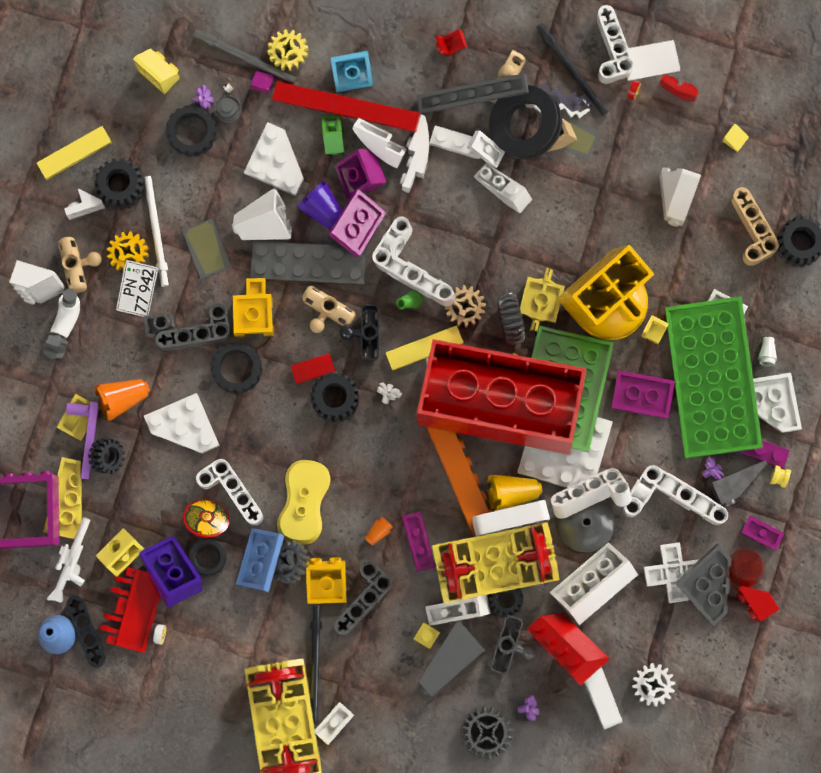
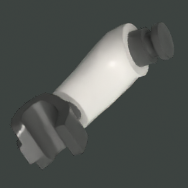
M73 289L65 290L59 298L58 312L42 349V353L52 359L63 358L68 345L66 339L73 329L80 312V301Z

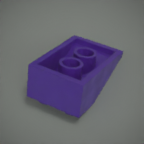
M174 536L139 552L159 595L168 608L202 591L201 577Z

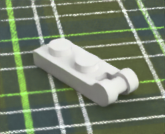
M439 126L434 127L429 145L480 159L477 154L467 147L473 136Z

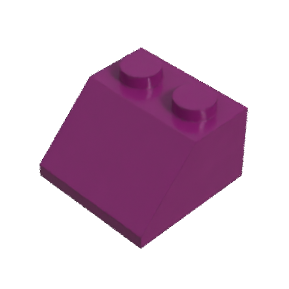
M358 149L334 165L347 200L351 198L357 189L366 194L387 183L377 156L369 149Z

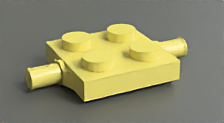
M546 268L544 277L541 279L527 278L520 310L521 315L533 319L530 330L533 331L536 324L534 332H538L540 322L546 321L555 324L560 307V302L557 298L564 292L565 286L551 281L553 269H550L548 276L549 268Z

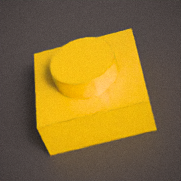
M265 278L246 279V295L266 294Z

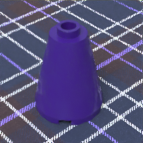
M324 180L296 206L329 230H331L342 212L341 207Z

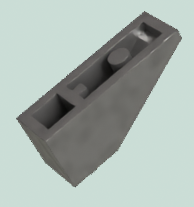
M766 460L712 482L710 487L719 505L724 504L725 507L736 503L735 499L744 492L767 465Z

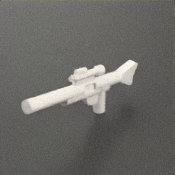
M83 517L71 549H68V544L64 547L61 546L59 551L61 556L55 569L61 570L62 563L65 565L55 590L48 596L47 600L63 602V589L67 580L73 581L80 587L85 582L84 579L79 577L80 566L77 564V561L83 549L81 543L90 519Z

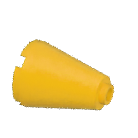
M490 475L487 483H491V488L487 489L490 508L495 509L494 511L525 504L538 499L540 494H542V485L536 479Z

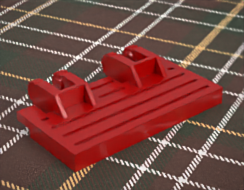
M127 567L125 575L133 577V580L119 576L116 577L115 575L113 580L130 584L129 591L116 587H111L110 592L128 596L127 599L118 598L114 612L123 616L121 618L105 613L103 615V618L106 620L120 622L119 627L114 629L106 625H100V630L117 634V637L108 635L106 643L145 653L160 595L148 572Z

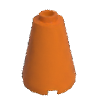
M142 379L98 384L94 386L95 395L99 396L98 403L102 414L109 422L147 398L150 388L146 381L143 382Z

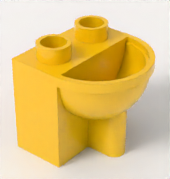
M630 245L614 248L564 291L557 300L589 335L601 340H619L631 335L642 324L648 308V297L644 283L655 274Z

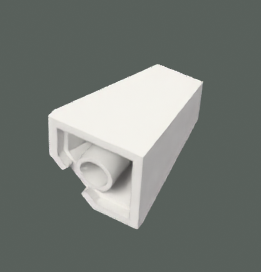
M662 168L660 173L664 220L668 221V224L676 227L683 225L700 180V174L679 168L676 171L670 172L669 168Z
M276 189L270 190L234 215L232 228L234 233L240 236L241 240L291 238L292 227L290 220H286V213L284 211L286 208Z

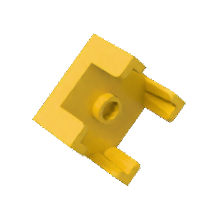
M271 294L233 296L234 335L236 338L245 337V334L274 336L272 324L273 299Z

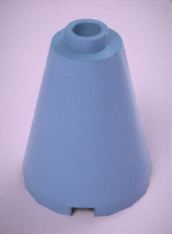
M50 616L39 626V644L49 653H65L76 642L77 632L73 622L65 616Z

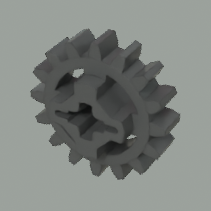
M286 541L285 546H281L273 574L276 576V580L286 584H294L295 579L300 580V574L305 575L304 568L308 567L305 563L309 560V557L305 556L308 551L304 549L303 545L291 541V543Z

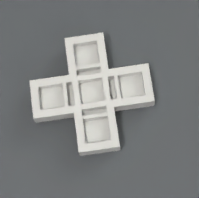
M680 542L660 545L663 564L644 567L646 586L666 584L669 603L689 601L675 582L698 560L683 562Z

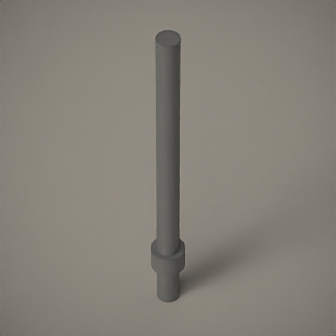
M196 30L194 33V37L205 41L206 45L213 48L217 47L293 85L297 80L296 77L218 40V37L212 34L209 36L199 30Z

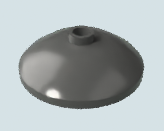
M603 500L566 518H557V531L561 540L569 548L583 553L594 552L604 547L611 539L615 528L612 510ZM589 519L590 525H584L583 520Z

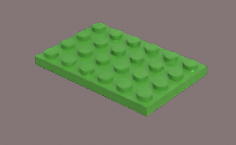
M539 326L532 358L586 368L571 449L589 453L614 342Z

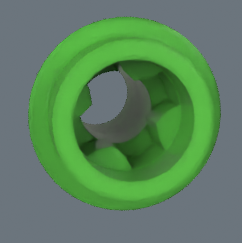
M410 290L404 296L397 299V307L399 309L418 308L423 303V295L417 290Z

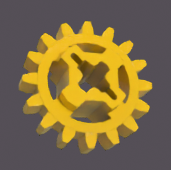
M122 232V237L119 238L115 235L116 241H110L112 247L107 248V251L111 254L107 255L109 260H112L110 262L112 266L117 265V271L123 268L124 272L126 260L146 264L144 257H149V254L145 252L148 250V246L144 245V239L139 240V234L133 237L132 232H129L128 236ZM137 245L140 247V255L136 252ZM116 250L120 253L119 260L116 258ZM131 250L132 254L125 255L124 251Z

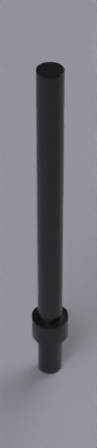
M542 23L539 24L536 28L543 36L545 44L552 48L601 115H606L608 110L557 44V39L547 31Z
M313 606V619L310 621V629H312L310 704L314 724H318L320 629H322V621H320L321 606Z

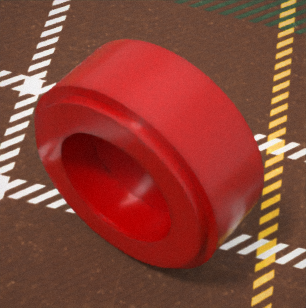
M635 80L632 82L627 96L629 99H636L641 86L640 82Z

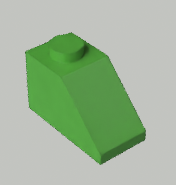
M321 116L325 154L336 155L344 152L340 116Z

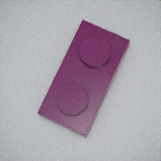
M748 516L740 534L773 551L777 550L785 534L752 516Z

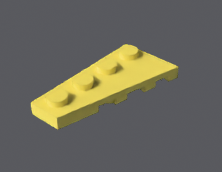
M62 457L57 475L59 476L60 537L75 540L82 522V462ZM46 518L43 532L48 534V519Z

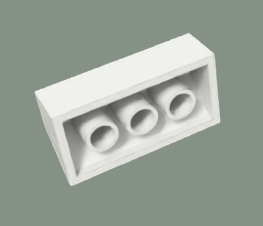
M17 260L10 284L25 302L35 305V302L41 304L66 290V287L54 271Z
M608 542L550 593L567 614L580 625L638 574L629 560Z

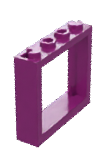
M42 471L40 475L26 472L22 473V476L3 474V477H0V485L47 482L48 537L0 539V549L60 546L59 476L52 474L51 471Z

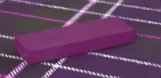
M421 512L402 516L417 573L436 568Z

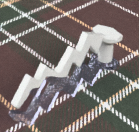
M546 82L537 86L553 98L557 96L560 101V109H565L570 118L576 114L579 119L589 112V109L580 111L579 106L572 110L569 105L573 102L577 106L584 101L589 108L592 107L586 94L578 98L576 92L566 98L560 87L550 92ZM525 105L527 108H535L538 112L541 113L540 109L536 105Z

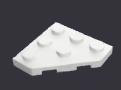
M267 122L244 174L296 196L304 179L285 129Z
M791 373L753 379L758 417L781 433L801 430L802 427Z
M197 393L144 415L152 435L202 454L220 446Z

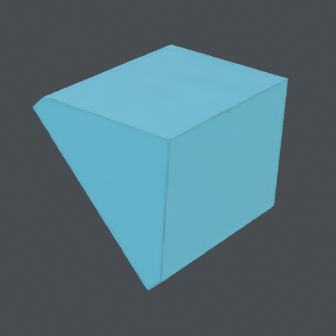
M368 51L331 57L336 92L373 86Z

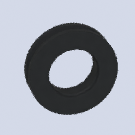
M528 85L529 93L498 99L492 108L489 119L490 133L495 144L504 152L519 159L536 158L549 151L556 143L562 129V113L556 100L541 88ZM523 105H536L542 114V123L538 132L526 140L515 139L510 131V119L513 113Z

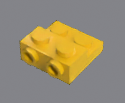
M339 557L330 558V561L312 558L310 562H306L308 565L306 568L307 604L346 603L345 561H341Z

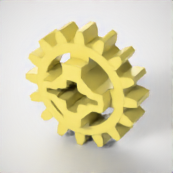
M284 30L283 35L277 32L278 37L272 36L273 43H268L270 48L268 55H272L270 61H275V67L281 65L283 71L285 67L292 71V66L298 69V63L304 64L303 58L308 57V53L305 52L308 51V46L305 45L306 39H301L300 33L295 35L294 30L290 34H288L287 30ZM294 42H297L299 44L300 49L299 47L294 45ZM289 47H291V50H289L288 53L285 54V51L288 50ZM276 52L281 54V59L276 55Z

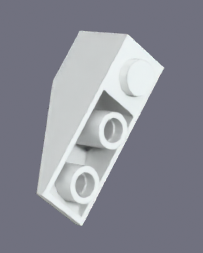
M487 163L474 176L476 180L506 205L519 213L532 200L525 187Z

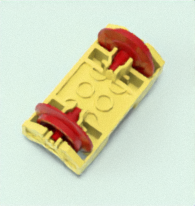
M548 522L432 545L443 603L559 580Z
M304 659L244 669L260 772L304 773L310 772L311 765L314 764L312 773H322ZM302 678L301 680H295V681H289V682H282V681H288V680H293V679ZM270 683H271V685L260 686V687H254V686H257V685H264V684H270ZM315 759V760H313V761H307V762H301V763H294V762H297V761ZM283 764V766L272 767V768H266V767H268V766H274V765Z

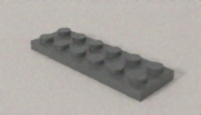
M253 241L251 278H265L266 281L365 286L367 247L356 258L343 246Z

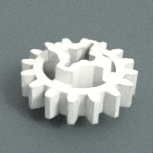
M651 663L650 669L645 665L642 666L643 672L637 670L639 677H633V680L637 682V684L632 686V688H637V692L634 695L641 696L640 702L645 699L647 706L651 702H653L654 706H657L658 701L662 705L665 704L664 698L670 700L669 692L674 693L675 691L671 688L675 682L670 681L673 674L667 675L668 668L661 670V664L654 668V664ZM648 672H653L652 677L648 679L643 678ZM661 675L665 678L666 684L662 683ZM656 680V684L660 687L652 690V686L648 682ZM641 685L645 686L647 690L646 695L643 693ZM657 692H664L662 696L654 698Z

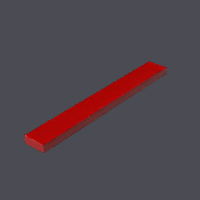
M278 81L272 100L357 120L360 118L366 122L415 133L417 132L421 113Z

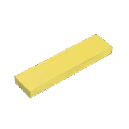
M103 126L37 162V165L46 180L112 144Z
M457 325L386 352L392 371L428 358L433 339L464 344Z

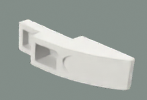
M424 115L420 117L417 132L414 133L413 137H409L406 145L408 147V154L413 155V157H409L407 163L409 169L407 174L403 173L400 184H402V191L410 193L416 176L423 179L427 167L429 132Z

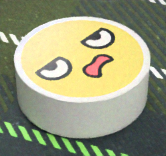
M158 624L154 631L153 641L156 644L162 645L166 636V625Z

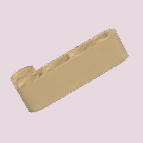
M744 187L736 189L731 198L732 205L754 241V244L745 250L743 261L745 264L753 266L773 256L779 244L750 191ZM738 196H740V197H743V196H744V200L738 199L737 197H738ZM746 211H752L755 217H748ZM755 227H761L764 230V234H758ZM765 243L772 244L773 250H767L764 246ZM748 252H754L757 255V259H751L748 256Z

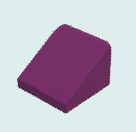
M256 71L250 85L251 89L269 94L274 75Z

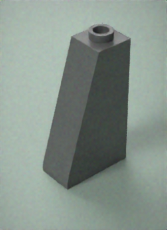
M460 621L456 622L419 680L421 686L418 688L425 696L428 694L431 697L435 695L485 651Z

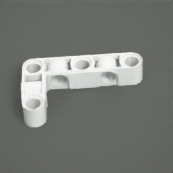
M396 218L373 252L372 258L377 268L443 306L452 305L455 302L456 296L451 286L428 275V272L409 261L405 262L398 258L412 234V227L407 218ZM402 225L407 226L403 231L398 230ZM380 257H387L385 261L378 262ZM413 274L418 275L417 279L410 280V277ZM443 293H450L448 298H441Z
M654 465L644 470L630 491L632 498L630 503L636 505L637 511L631 513L628 511L627 506L622 507L623 513L627 517H635L647 503L654 490L658 489L669 496V499L687 510L694 511L713 525H721L728 519V512L723 506ZM654 471L657 478L655 480L649 479L647 472ZM681 491H687L689 493V500H683L681 498ZM715 511L722 513L723 519L721 521L714 518Z

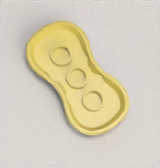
M300 460L294 462L286 472L287 501L278 517L277 530L279 534L284 535L285 541L290 543L294 541L301 545H307L316 541L322 530L320 505L330 485V474L328 469L321 463Z

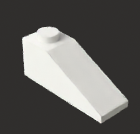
M487 595L426 606L429 626L491 614Z

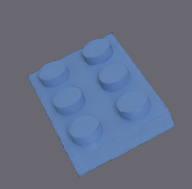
M254 528L251 529L236 581L237 585L269 592L284 535Z

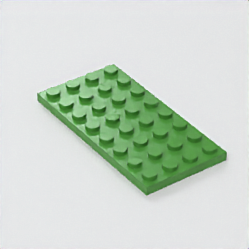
M742 296L665 307L667 323L669 324L668 333L685 458L763 448Z

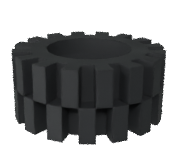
M101 438L96 440L97 443L92 444L94 448L89 449L92 454H88V458L92 459L89 461V464H92L91 468L95 469L96 472L106 474L118 472L120 470L119 467L123 466L121 461H125V458L122 457L125 451H121L124 448L123 445H120V442L114 439ZM108 449L109 460L105 463L104 454Z
M520 588L507 591L513 596V603L507 607L502 606L498 601V596L502 592L489 594L488 602L491 610L501 617L515 615L522 607L524 600L523 592Z

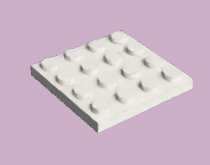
M597 417L589 453L571 449L570 455L525 446L517 474L564 488H569L598 474L612 421Z

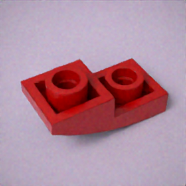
M667 74L661 78L659 85L675 96L693 102L697 99L699 93L693 84H688L685 81L679 86V82L673 76Z
M330 353L291 365L296 384L335 372Z

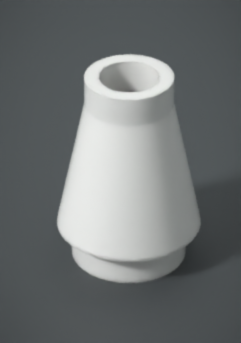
M772 337L763 338L758 357L762 366L771 367L777 361L774 338Z

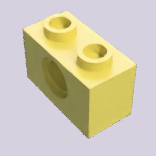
M123 528L96 557L117 577L144 548Z

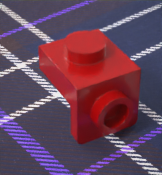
M460 29L444 37H435L438 52L446 56H451L468 47Z

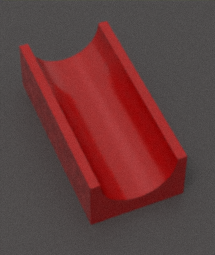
M433 339L417 410L418 425L570 455L586 368Z

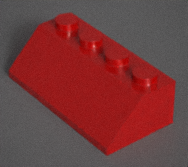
M563 613L541 616L527 628L534 640L580 686L610 660Z

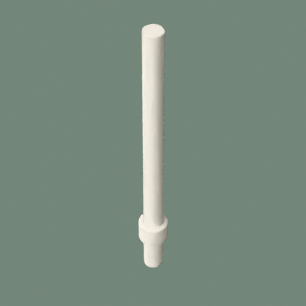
M151 176L144 177V184L157 258V273H159L161 287L168 286V266L164 260Z

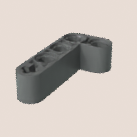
M220 303L211 306L209 310L211 323L159 332L155 338L157 346L162 351H173L227 341L231 336V330L225 306ZM216 310L224 311L221 317L217 318L214 316ZM225 328L227 332L224 336H218V329ZM201 331L208 333L205 339L198 338V334ZM183 334L189 336L186 342H180L179 337ZM163 338H167V340H169L166 342V345H163L162 343L164 340Z
M372 561L364 562L360 568L362 577L370 585L334 623L335 631L341 636L348 635L392 588L390 577ZM372 566L375 572L367 576L364 574V568ZM379 580H388L389 586L386 589L379 588ZM373 593L376 597L373 603L365 602L364 597L366 594ZM355 607H359L362 610V614L358 618L351 615V610ZM348 615L355 623L352 625L349 622L346 625L347 631H339L340 626L338 624L340 622L344 624L348 620L345 616Z

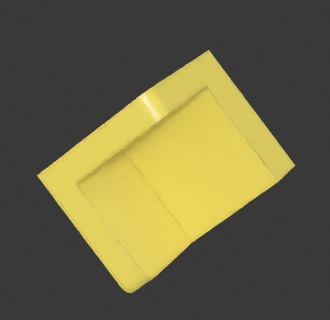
M652 315L641 336L658 345L669 324Z

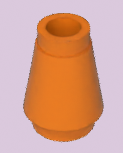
M383 517L379 520L376 519L365 539L371 545H374L388 535L393 526Z

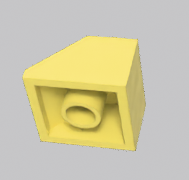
M149 49L135 56L133 61L137 70L163 94H166L180 79L179 70L172 63L167 64L164 61L165 57L157 51L155 53L152 49Z

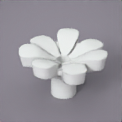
M380 383L379 387H377V392L383 395L382 402L384 404H388L390 400L400 398L402 395L399 389H393L392 384H387L386 386L384 383Z

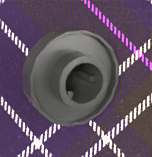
M223 96L216 101L214 113L220 122L231 124L240 118L242 107L235 97Z

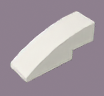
M358 118L352 128L358 138L377 157L397 169L407 149L390 141L393 134Z

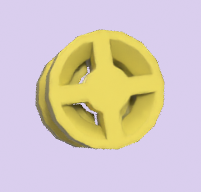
M776 465L771 475L770 484H779L782 488H786L791 470H783L780 466Z

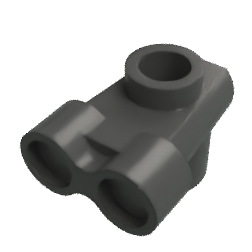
M172 314L143 317L148 339L156 337L159 332L175 327Z

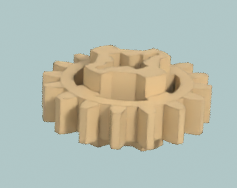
M463 285L462 290L456 287V293H454L456 296L455 302L450 306H445V310H449L446 316H452V323L458 321L457 326L464 323L465 328H467L470 322L474 326L475 320L481 321L480 315L485 314V311L481 309L486 307V303H481L484 300V296L479 297L480 291L473 292L472 286L469 290H466L465 285ZM465 295V297L461 299L457 298L458 296ZM472 297L477 301L478 306L473 304ZM468 303L469 308L463 310L462 305ZM453 307L458 310V316L453 311ZM470 314H473V315H474V316H472V317H470V318H465L467 315H470Z

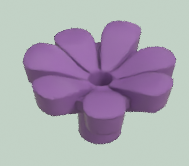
M202 85L196 89L197 96L193 97L192 101L194 104L200 103L204 109H211L210 103H214V99L209 97L211 94L210 90H206V86Z
M709 456L705 464L707 469L702 472V475L705 478L712 475L716 480L724 477V474L720 471L722 467L720 464L716 465L715 460Z
M529 695L525 698V705L518 706V712L526 713L527 719L530 721H535V715H539V709L535 708L537 701L534 695Z

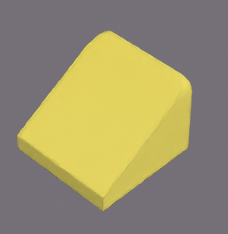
M734 124L722 142L738 152L749 137L738 125Z

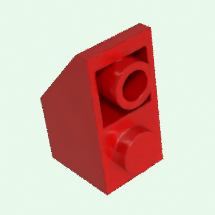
M744 586L737 589L738 594L736 595L742 604H746L749 609L747 611L748 615L753 621L756 620L757 623L780 610L769 592Z

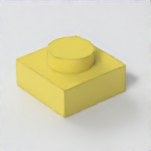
M423 623L414 640L431 649L440 632Z

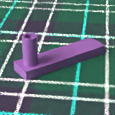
M90 402V405L67 403L66 414L89 417L81 479H90L92 464H89V461L92 459L88 458V454L91 455L92 452L89 449L94 448L92 444L95 441L99 410L98 402Z

